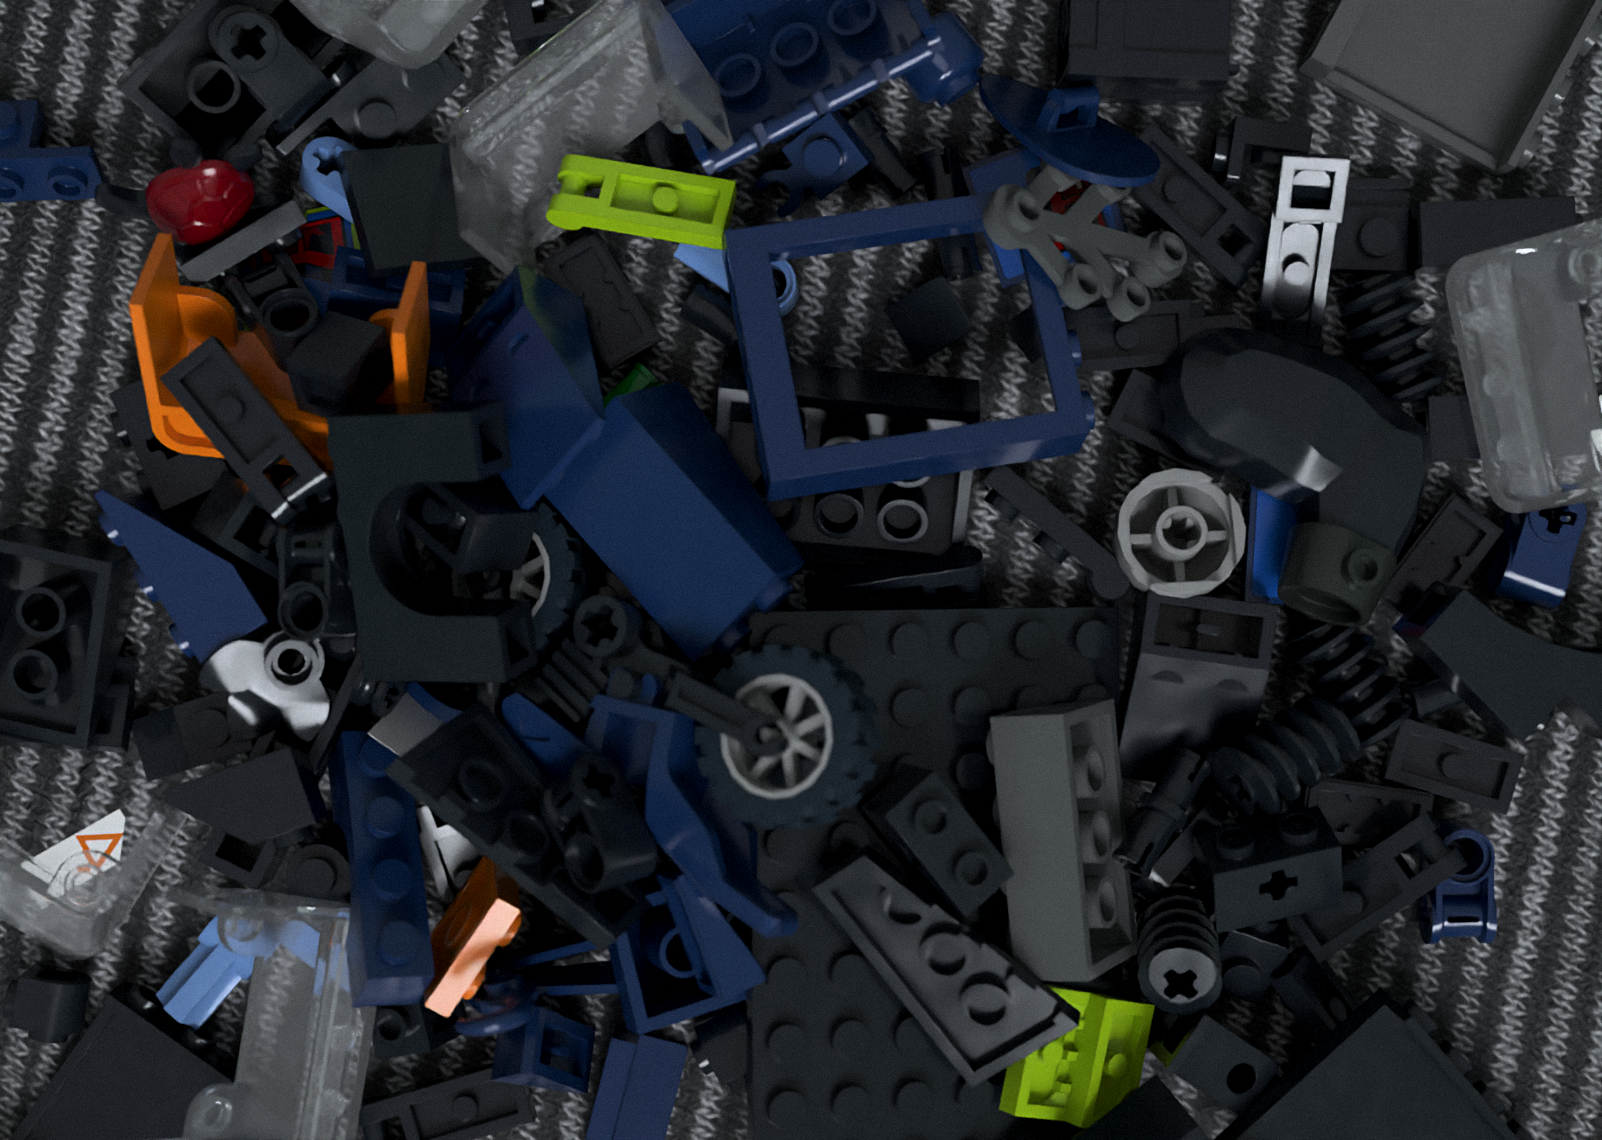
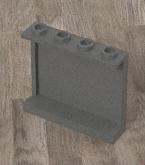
M1335 0L1297 71L1497 179L1516 168V166L1523 169L1536 153L1543 138V134L1536 131L1546 111L1555 112L1567 96L1574 79L1566 74L1577 54L1584 57L1593 47L1602 31V21L1597 19L1602 10V0Z

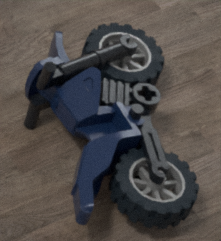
M542 497L533 505L541 513L532 536L541 555L526 563L530 549L529 545L521 570L458 574L433 552L432 556L437 557L435 569H429L428 580L434 586L450 595L467 599H530L538 664L516 676L515 687H509V681L506 683H474V703L480 699L484 702L550 783L557 779H565L573 762L585 753L597 752L610 758L622 771L627 787L641 785L646 788L645 817L647 827L660 847L712 904L719 903L757 930L763 937L774 938L793 935L798 928L799 914L757 879L758 837L752 822L757 823V827L765 829L812 828L815 824H827L840 817L839 811L843 807H853L863 795L859 789L864 781H871L876 772L878 763L872 762L875 748L881 749L882 742L881 730L875 729L873 718L879 715L874 698L867 697L862 690L866 685L862 677L856 671L846 669L843 666L844 661L837 656L817 651V649L795 645L769 644L764 645L761 651L748 650L734 658L737 663L732 668L723 667L719 672L712 666L696 661L693 663L688 657L676 651L674 648L675 642L639 601H629L624 598L608 595L592 596L593 588L599 589L600 571L594 570L593 559L597 558L598 555L549 500ZM603 615L611 616L608 624V638H606V631L599 627ZM644 621L645 628L653 633L649 642L645 635ZM408 681L406 687L408 694L418 704L444 723L449 722L474 704L449 682ZM791 686L786 707L770 698L769 695L782 687ZM807 693L815 699L821 713L811 718L801 715ZM825 726L826 741H818L816 730ZM752 755L761 757L757 764ZM781 758L783 760L787 788H779L766 779ZM800 760H814L818 762L819 765L810 777L803 782ZM604 782L598 788L600 793L607 787V783Z

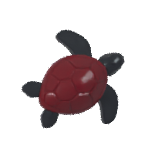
M176 138L169 144V155L173 162L169 165L168 171L158 175L149 183L146 190L128 189L109 183H100L95 187V201L99 206L126 218L153 221L162 232L172 234L175 258L182 261L183 256L200 246L213 242L216 243L231 232L240 222L287 195L284 192L255 195L254 181L246 170L263 160L262 146L259 143L235 145L224 153L222 159L203 156L199 143L182 138Z

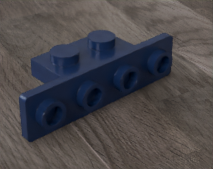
M38 100L0 101V202L95 199V187L100 183H108L95 150L88 146L40 148L45 115Z

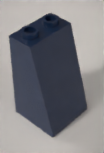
M679 381L615 396L604 409L607 422L599 438L592 445L585 446L565 468L560 482L553 489L546 490L543 494L693 663L715 652H718L724 658L740 647L752 634L753 631L746 624L750 617L759 611L763 614L769 613L789 596L794 587L788 580L805 562L696 402Z

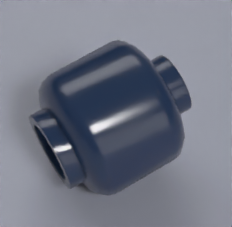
M925 8L945 50L935 54V58L900 77L920 103L930 104L937 101L941 108H944L964 96L983 79L978 70L985 61V54L961 18L954 11H943L932 16L927 8Z

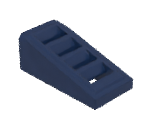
M666 864L657 868L656 877L699 989L726 1001L767 980L762 966L715 903L712 904L679 867Z

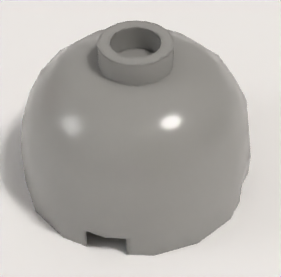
M1173 468L1150 474L1128 493L1115 515L1112 547L1119 567L1129 578L1131 584L1143 592L1151 589L1159 595L1179 598L1208 594L1230 576L1244 553L1246 525L1239 503L1230 493L1226 496L1220 487L1211 483L1213 478L1200 471Z

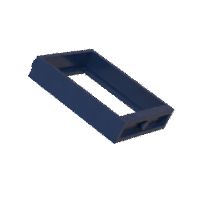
M993 192L724 231L722 257L767 502L1077 454L1090 432L1089 430H1093L1095 427V410L1090 392L1088 390L1080 391L1075 369L1081 366V347L1078 334L1075 329L1066 328L1062 307L1067 305L1061 299L1056 284L1027 249L1019 248L1054 412L806 450L770 262L986 231L983 225L982 214Z

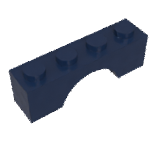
M342 731L329 760L328 773L333 823H338L343 830L350 866V919L345 945L351 1005L354 1008L418 1004L434 978L435 971L414 796L384 772L399 755L368 735L369 731Z

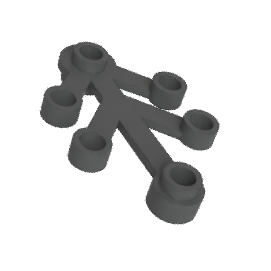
M1041 160L1040 172L1025 188L1016 184H1005L991 194L982 214L983 225L989 237L995 244L1006 250L1027 249L1056 284L1063 302L1072 309L1080 310L1103 295L1111 313L1118 320L1129 322L1146 312L1150 307L1151 300L1146 286L1158 288L1179 276L1183 265L1187 261L1186 247L1183 241L1173 232L1153 231L1145 237H1140L1092 223L1106 206L1113 205L1131 192L1132 187H1114L1088 182V186L1063 214L1044 210V206L1056 191L1063 192L1082 179L1070 176ZM1053 241L1062 243L1078 265L1072 268ZM1102 254L1129 261L1130 268L1136 278L1129 276L1121 280Z

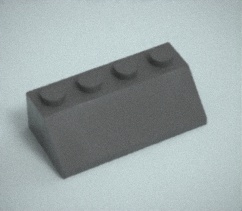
M1114 698L1016 709L990 717L991 729L987 735L986 749L989 761L995 767L997 794L993 801V819L997 829L1001 831L1003 858L1015 872L1001 886L1002 892L1007 895L1009 924L1005 933V947L1007 954L1040 981L1089 982L1138 953L1132 887L1130 884L1131 876L1130 872L1123 869L1128 860L1125 859L1122 864H1117L1112 858V853L1119 847L1126 835Z

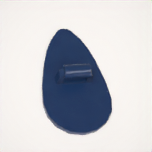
M982 75L983 79L978 84V90L987 110L1019 142L1047 164L1070 176L1091 183L1114 187H1140L1153 182L1157 176L1161 165L1157 153L1141 139L1098 116L1100 95L1094 85L1086 84L1056 88L1048 92L1001 75Z

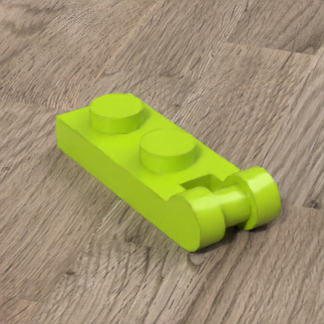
M569 154L565 155L561 160L557 174L561 187L559 193L552 195L550 198L546 218L551 224L566 230H579L584 226L723 250L724 231L729 229L737 198L736 181ZM593 188L601 189L599 199L586 197V191H591Z

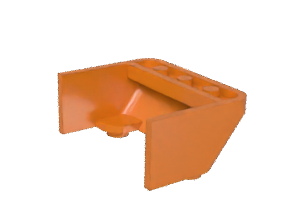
M158 233L128 303L151 427L156 438L169 449L179 453L224 458L159 379L209 337L215 336L223 342L310 451L321 460L328 470H334L333 461L327 449L329 434L327 418L297 408L289 374L282 372L275 365L254 332L238 330L236 314L228 300L206 288L180 285L172 234ZM412 261L399 308L380 310L368 319L369 322L386 328L394 365V380L374 404L420 403L424 400L431 340L426 262ZM285 457L277 463L279 465L291 466Z

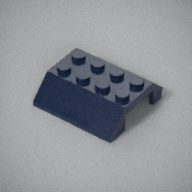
M628 0L640 30L661 60L686 118V121L681 123L694 154L703 166L707 176L715 171L721 172L759 152L762 146L770 142L774 144L819 120L820 116L830 110L831 112L836 111L879 88V84L886 80L898 78L935 58V54L945 50L921 0Z

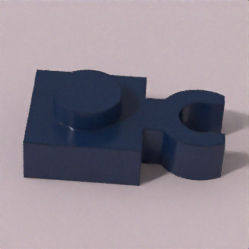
M838 109L834 112L830 110L781 149L793 165L781 164L774 166L758 179L756 187L761 191L775 181L785 184L789 190V200L776 213L780 218L786 217L804 204L808 195V187L812 189L821 201L874 160L875 157Z

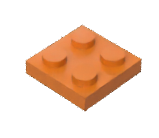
M486 855L481 858L430 934L435 976L424 992V1003L426 1007L447 1018L461 998L469 1000L474 996L486 974L487 965L485 962L497 945L505 947L510 943L523 917L518 895L519 885L515 879Z

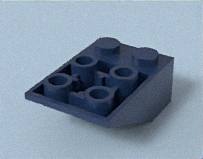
M517 264L444 355L449 394L453 401L504 399L513 467L499 472V475L519 507L528 511L546 490L553 489L560 482L565 468L585 446L592 445L599 438L607 420L582 297Z
M100 490L94 494V497L103 509L98 514L102 528L117 546L122 547L126 545L138 564V567L133 570L138 585L153 602L160 600L174 621L168 626L170 634L177 646L187 657L192 658L196 656L200 663H205L210 655L226 643L235 639L260 641L281 628L277 614L279 589L270 575L216 544L189 525L190 522L175 513L162 512L159 504L152 506L146 497L140 493Z

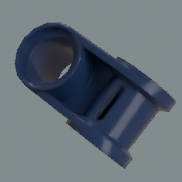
M1533 484L1522 488L1514 495L1509 505L1508 515L1499 544L1488 566L1486 589L1489 593L1549 611L1554 610L1560 604L1569 585L1572 561L1582 529L1586 523L1587 510L1585 503L1576 491L1566 486ZM1542 504H1546L1548 509L1555 511L1552 523L1548 522L1545 517L1539 516ZM1567 516L1571 517L1569 522H1566Z
M1449 818L1438 820L1441 827L1436 829V831L1447 846L1458 838L1465 837L1467 839L1469 848L1465 860L1469 865L1418 898V924L1422 940L1425 944H1438L1442 937H1475L1479 943H1492L1497 932V908L1494 898L1495 853L1493 845L1485 835L1459 820ZM1421 856V871H1423L1429 865Z

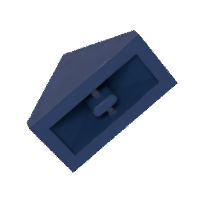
M535 1006L534 1015L528 1022L514 1029L497 1033L491 1075L492 1081L588 1094L595 1037L594 1029L544 1007Z

